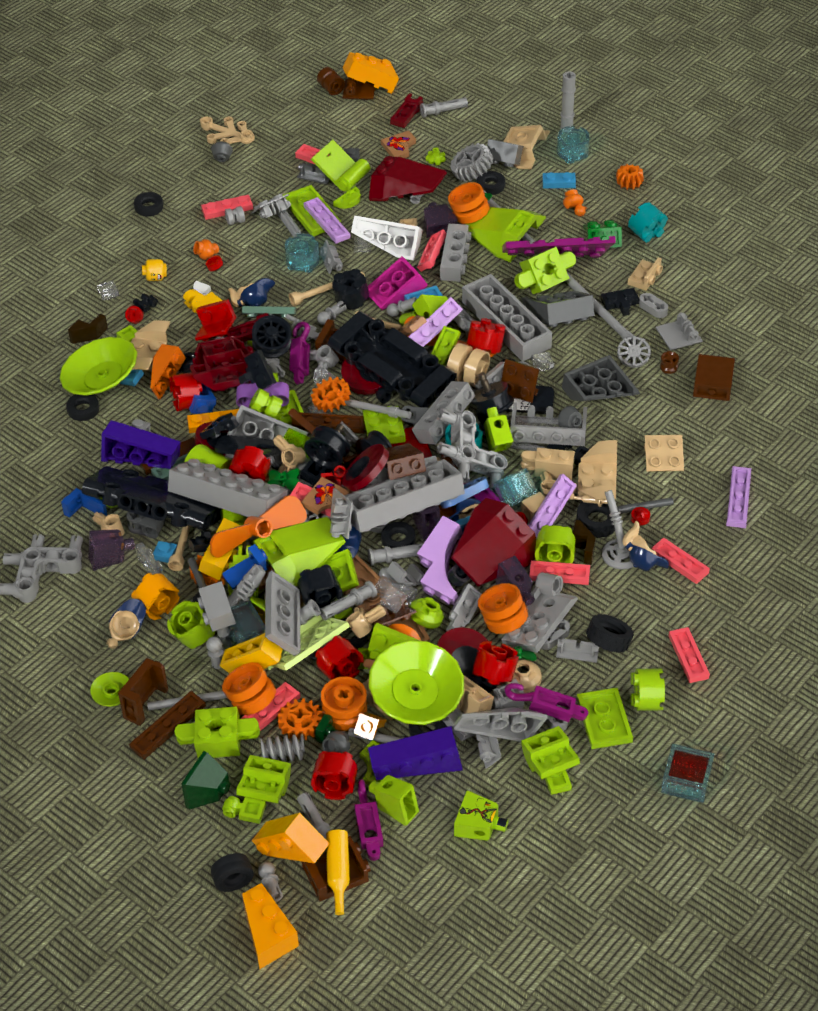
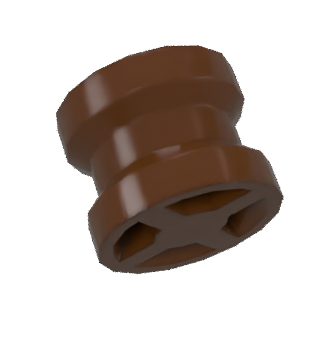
M667 351L661 355L660 369L662 372L673 374L678 370V354Z

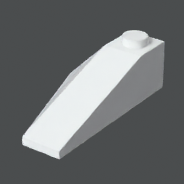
M354 216L351 230L353 234L397 258L403 256L405 259L413 261L420 247L423 231L418 226Z

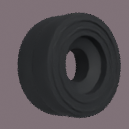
M241 853L223 856L211 867V876L214 884L222 892H232L241 889L249 884L254 876L248 857Z

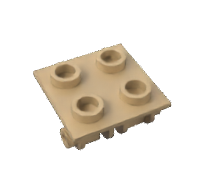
M645 435L646 472L684 471L682 435Z

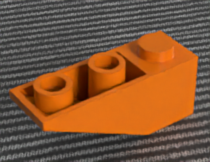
M162 344L153 357L150 388L158 399H161L167 390L169 378L177 374L186 359L178 346Z

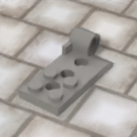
M271 570L266 579L265 637L295 656L300 653V589Z
M544 572L539 573L536 578V587L531 592L535 600L534 602L531 601L527 606L528 618L520 628L506 633L501 639L503 644L513 648L521 646L522 650L538 653L578 600L577 596L560 593L563 588L561 576Z

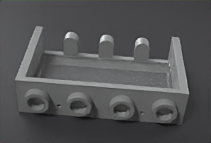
M513 402L510 427L513 441L585 446L587 407H583V419L579 428H564L559 426L558 418L553 417V407L548 406L546 408V417L535 416V406L530 405L528 406L527 416L517 415V403Z

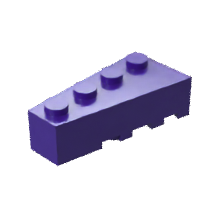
M113 420L109 422L102 432V462L115 460V463L120 464L132 462L133 465L138 466L142 463L147 464L149 467L171 469L180 456V441Z
M451 726L368 747L376 780H382L387 775L400 778L463 771Z

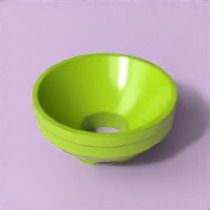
M433 598L415 599L409 605V608L417 611L411 614V619L420 626L434 629L442 624L444 618L440 604L434 601Z

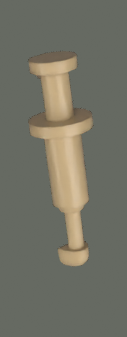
M571 494L570 496L571 500H582L584 503L598 504V507H602V504H608L607 500H595L587 495L580 497Z

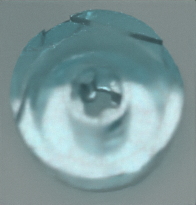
M575 126L562 128L557 136L558 156L570 164L574 163V161L586 159L589 153V132L582 127L580 129H575Z
M301 233L297 234V237L292 238L291 236L286 240L285 256L288 269L310 273L319 264V243L315 240L314 236Z
M523 468L517 471L518 473L510 474L492 484L501 502L513 506L523 501V498L538 493L527 468Z

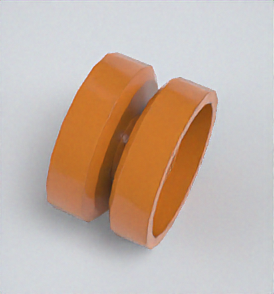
M476 182L462 184L453 189L448 196V202L453 210L454 217L457 222L462 224H469L482 219L490 209L482 186Z
M502 583L492 586L482 593L478 600V608L490 632L496 634L512 632L520 628L528 618V609L516 585Z
M254 662L243 664L234 669L222 684L224 694L231 701L233 707H238L240 715H252L263 710L271 703L276 694V687L271 679L267 677L263 667L259 663Z
M337 677L326 683L321 691L323 716L324 714L332 716L333 726H335L336 730L349 731L350 728H355L359 714L367 712V692L364 685L351 677Z

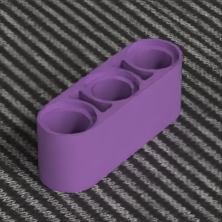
M277 382L264 390L269 393V396L274 395L282 399V406H286L289 403V385L287 383ZM256 383L240 384L237 387L236 404L239 407L243 405L249 408V404L258 390Z

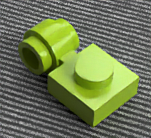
M229 796L224 801L222 807L223 814L228 818H234L239 814V820L260 824L266 808V801L245 797L243 803H240L239 798Z

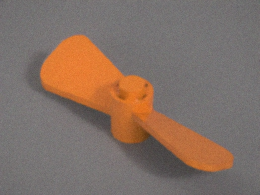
M287 495L259 517H248L244 525L215 533L210 541V553L213 557L219 558L252 536L266 538L270 536L274 529L303 523L307 518L306 510L297 497Z

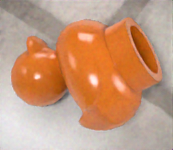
M575 189L565 192L563 200L565 208H575L574 213L577 216H583L587 207L582 206L584 202L583 197Z
M203 239L195 242L193 252L199 255L201 259L207 260L219 252V246L216 243H211L208 239Z

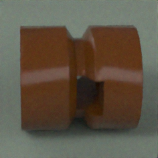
M331 67L323 68L317 75V82L330 95H337L344 89V79Z

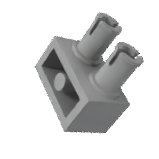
M220 581L199 588L201 597L197 598L200 608H205L206 612L202 613L205 624H210L212 632L217 630L218 636L224 638L230 634L228 626L234 625L236 622L223 583Z

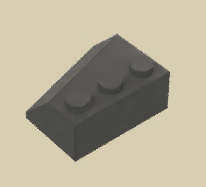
M568 291L554 293L553 297L551 295H537V299L521 297L523 305L543 324H547V327L558 326V323H573V320L576 319L584 321L588 320V317L595 316L593 295Z
M610 355L565 373L562 382L564 392L571 400L575 401L640 394L639 390Z

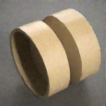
M457 343L449 356L447 367L457 374L455 381L468 382L471 387L476 388L475 384L479 381L478 374L484 372L486 375L488 372L490 354L487 351L478 348L473 350L471 346Z

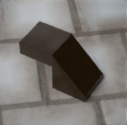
M99 314L90 324L78 319L68 329L70 343L75 344L98 339L108 329L106 316Z
M576 520L573 530L576 539L575 547L585 549L584 564L592 565L596 537L580 520Z

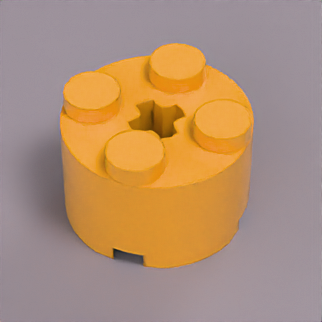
M160 573L146 574L137 589L131 594L132 599H139L144 603L146 615L152 620L161 619L160 615L163 613L169 614L177 606L180 599L178 596L179 590Z

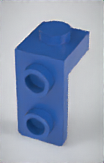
M202 384L200 395H194L192 404L189 407L191 414L212 412L216 405V397L209 387Z
M78 488L74 489L61 501L63 513L69 518L82 506L94 513L101 512L107 516L106 505L102 503V500L84 495Z
M255 544L248 548V558L222 573L232 589L237 587L243 576L255 564L262 566L265 571L267 570L266 560L268 558L263 549L259 550Z

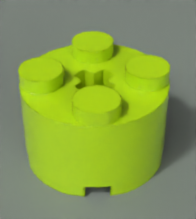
M557 525L543 526L536 538V561L572 564L576 543L572 529Z
M190 600L183 601L175 606L171 611L172 616L170 620L168 619L167 621L169 632L190 649H195L197 646L205 643L215 635L216 631L212 632L210 624H205L202 613L206 612L205 609H201L198 602H191Z
M662 668L636 669L635 672L630 673V683L634 685V693L630 695L631 706L636 707L637 711L663 710L664 707L660 706V703L665 701L664 678H660L659 674L663 673Z

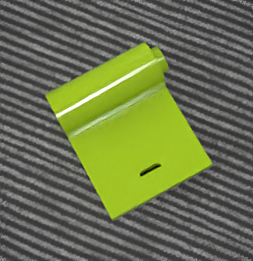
M334 140L330 141L311 158L313 163L344 192L349 191L371 169L368 161L359 159L355 162Z

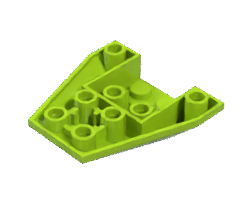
M490 207L487 215L482 219L465 225H469V232L472 233L471 237L494 256L512 262L516 255L502 253L503 244L508 241H520L530 227L538 229L546 219V216L528 210Z
M323 517L274 530L270 536L266 538L258 537L250 541L251 545L255 544L259 550L263 549L268 558L267 562L273 571L296 587L300 573L303 570L319 568L346 541L342 535L338 538L332 537L330 533L332 522L328 517Z

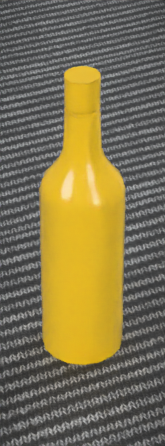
M338 829L326 833V840L329 842L326 848L327 883L334 893L335 915H343L344 892L350 882L348 832Z

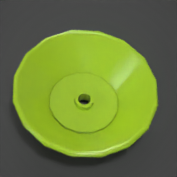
M106 337L94 340L81 346L68 357L61 367L60 382L65 390L76 395L87 396L109 391L130 374L136 364L137 351L133 343L124 338Z
M407 640L389 646L376 657L369 670V689L375 704L389 717L405 724L426 725L443 720L457 708L464 694V675L457 660L444 648L428 641Z

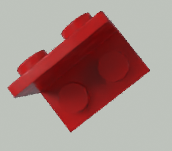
M229 299L200 306L196 309L203 326L195 336V340L206 341L214 336L222 337L228 333V330L237 318Z

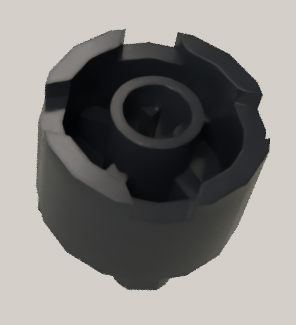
M352 269L334 275L332 288L336 302L343 301L344 304L341 306L346 305L348 310L362 307L364 305L363 302L369 299V289L364 274L359 269Z
M323 565L313 570L305 569L300 573L297 587L300 589L304 605L308 604L310 599H313L319 608H323L336 598L340 599L342 597V589L330 565Z

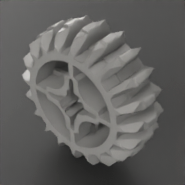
M471 144V146H466L464 149L461 148L460 152H456L457 155L453 156L450 167L453 175L460 181H472L474 178L477 179V177L482 176L483 173H487V169L491 168L494 158L490 149L484 144Z

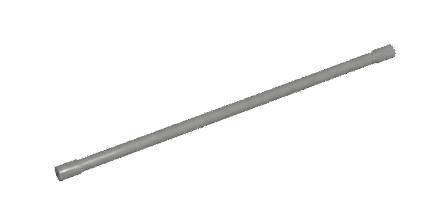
M492 198L488 201L490 207L501 208ZM527 232L521 238L523 241H529L530 244L535 242ZM568 273V276H569L570 279L565 280V282H566L574 291H579V292H583V293L589 294V293ZM593 297L594 311L622 339L634 336Z

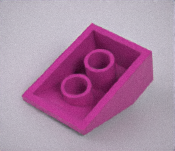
M401 256L368 286L369 297L381 310H384L391 303L398 304L399 300L405 301L404 295L425 289L428 284L410 263Z

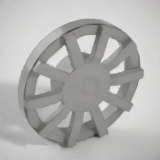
M636 336L625 337L619 343L617 349V356L620 362L631 368L645 365L651 355L650 345L644 338ZM620 348L625 349L627 351L620 353ZM642 350H648V353L641 352ZM622 355H627V358L624 360ZM641 355L647 356L646 359L643 360ZM631 359L633 360V363H629L627 361Z

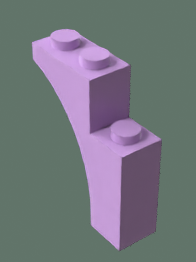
M442 516L417 553L421 560L420 563L429 568L420 580V583L424 588L423 591L429 596L435 595L444 604L454 605L459 596L452 588L447 573L449 571L452 550L463 532L458 523Z

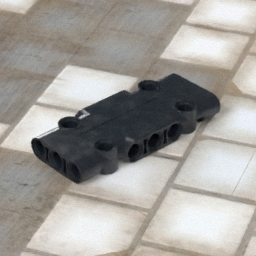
M362 311L357 312L328 341V346L344 356L348 364L355 365L362 374L390 392L395 390L399 393L402 400L411 401L418 407L428 408L450 382L455 381L457 377L454 371L439 363L437 356L429 354L424 347L394 328L387 330L382 320H374Z
M105 466L86 478L82 485V494L97 499L102 498L104 505H118L122 510L158 521L168 517L171 518V524L177 527H186L188 525L205 531L221 519L219 514L221 508L169 492L167 480L154 476L142 477L135 470L122 471Z

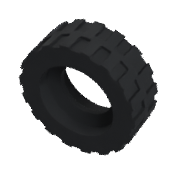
M582 501L578 505L576 520H580L596 538L607 537L615 531L614 525L611 524L613 521L610 520L612 517H609L610 510L608 504H602V507H598V504L584 503ZM600 512L607 515V520L595 522L590 520L588 515Z
M606 614L594 615L586 631L587 637L595 645L616 653L627 651L634 636L632 628L627 623Z

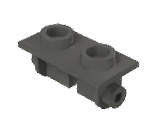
M299 164L298 169L301 171L297 178L321 184H328L330 181L317 166L314 170V166L311 164Z

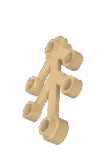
M209 116L200 119L203 130L213 129L221 132L207 135V142L210 144L216 143L217 139H221L220 141L229 144L237 142L250 144L255 140L253 132L247 130L245 121L237 123V129L241 131L238 132L234 127L233 118L230 116L224 118V125L228 128L214 124L213 119Z

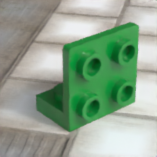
M605 220L601 224L597 221H589L586 225H583V228L587 231V240L593 237L608 240L609 236H615L616 243L610 248L622 247V227L614 222V220Z

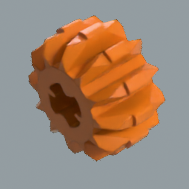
M626 164L625 166H620V169L617 170L616 181L621 188L625 187L627 190L629 188L634 190L635 187L639 188L644 181L643 169L639 168L638 165Z

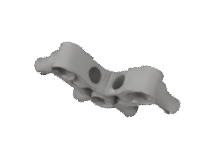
M439 409L437 420L451 425V445L439 442L437 453L452 459L453 463L458 467V471L462 473L463 483L470 481V470L489 476L490 489L494 493L501 492V477L504 475V469L508 465L507 459L502 454L491 450L479 449L476 446V418L474 414L470 411L462 413L457 411L453 413Z
M34 534L31 546L23 552H4L3 565H19V569L14 583H0V595H13V597L19 598L20 601L29 603L36 598L39 590V578L43 573H78L82 569L81 545L83 538L77 535L75 541V535L71 536L69 548L43 547L45 537L39 534L37 539V534Z

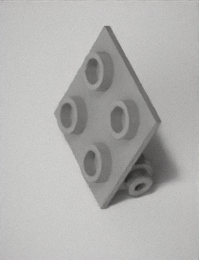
M281 193L269 201L267 199L260 202L250 214L261 211L259 212L260 217L266 219L276 215V212L280 213L289 209L291 203L289 200H286L289 194L283 196Z
M682 312L678 313L677 321L655 327L670 350L703 342L692 322Z
M333 488L330 533L335 538L342 534L346 539H349V532L352 528L351 514L354 510L353 502L336 488Z

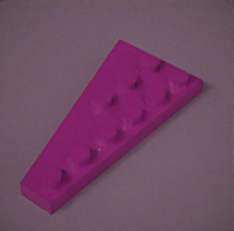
M609 236L608 240L593 237L587 241H584V238L554 239V242L546 243L545 240H538L533 242V244H530L529 241H508L503 244L502 253H508V255L524 253L525 256H533L547 249L557 247L559 254L572 252L575 257L590 255L591 258H599L616 243L615 236Z

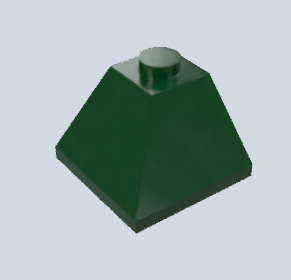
M205 751L202 752L181 783L185 807L190 810L218 802L223 794H227L231 784L228 772Z

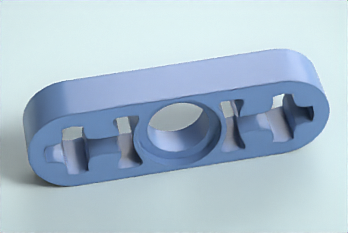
M479 477L464 484L465 494L455 499L441 502V508L454 506L487 489L489 484L486 477Z

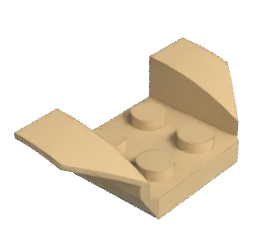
M541 125L510 128L504 142L524 146L520 165L514 164L515 168L532 169L536 161L532 149L537 140L547 139L550 130H543Z
M154 320L135 333V338L131 341L137 351L136 364L133 369L152 372L153 357L162 344L167 345L166 331L170 321Z
M617 440L598 441L581 458L578 469L577 496L587 495L595 500H607L605 491L612 490L614 499H616Z

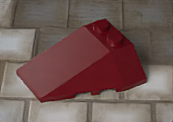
M387 156L371 175L369 200L388 201L389 197L398 196L399 199L403 198V195L410 193L413 196L432 193L447 172L446 170L402 157Z
M234 336L200 342L195 350V358L192 360L193 365L190 366L193 378L214 391H224L230 387H238L241 384L238 378L245 374V369L248 368L244 358L254 352L251 346H244V342Z
M485 498L472 510L462 537L459 539L451 556L456 564L479 587L506 574H511L518 569L526 568L535 559L536 535L507 503Z

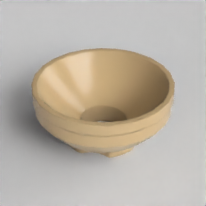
M518 660L512 681L516 678L518 683L524 686V693H530L534 691L536 685L540 686L541 670L532 661ZM524 666L529 671L527 673H520L517 669Z

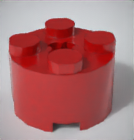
M481 318V321H471L467 344L473 350L478 348L481 350H491V354L501 352L506 327L503 324L491 323V320L487 318Z
M191 372L174 375L169 378L170 393H173L175 400L172 401L176 411L188 410L194 395H200V392H202L201 382H197Z
M245 446L244 449L236 450L229 470L236 474H245L252 479L265 481L271 461L270 458L267 459L263 455V450L253 446Z
M340 635L334 636L323 648L318 649L315 654L317 667L330 680L337 677L355 678L360 672L358 670L360 663H364V656L346 638H342Z
M492 641L480 643L472 673L488 679V683L493 685H500V682H512L519 656H517L518 652L505 644H501V647L491 645Z
M327 751L319 753L311 779L313 790L315 792L318 790L325 794L324 798L331 800H342L346 798L347 794H352L358 769L356 762L352 759V754L348 752Z

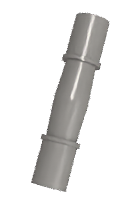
M571 71L563 73L561 88L563 94L560 128L565 132L573 130L575 115L573 110L576 74Z

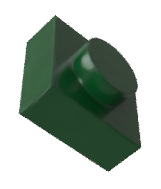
M324 714L316 727V741L323 744L327 735L335 730L332 716Z

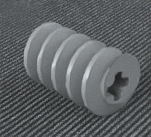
M301 733L300 740L297 739L295 734H293L291 741H289L287 735H284L282 742L278 736L275 737L274 742H272L270 737H267L266 743L260 738L262 757L278 760V757H280L281 761L285 762L288 756L290 761L293 762L295 755H297L298 759L302 761L305 754L303 733Z

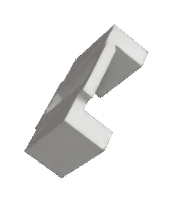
M392 561L386 570L398 583H404L405 585H421L420 580L425 575L415 564H410L408 569L404 570L395 561Z

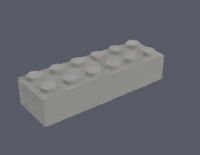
M492 274L462 287V303L480 320L481 318H487L491 320V323L505 325L503 343L522 362L552 348V331Z
M189 459L187 462L178 464L169 470V492L246 517H259L287 496L288 492L287 489L280 488L277 484L264 483L261 479H252L245 474H236L229 469H220L213 464H204L198 459Z
M443 459L426 465L425 472L393 480L388 479L345 496L353 502L354 510L351 514V524L361 533L370 531L371 528L379 525H386L390 521L402 519L414 512H421L430 506H437L446 500L455 499L465 494L462 473Z

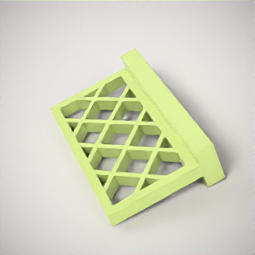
M320 615L310 618L306 624L300 625V653L293 656L289 652L282 650L279 663L265 669L271 670L276 667L287 671L332 640L334 636L350 627L349 623L335 618H329L325 621Z

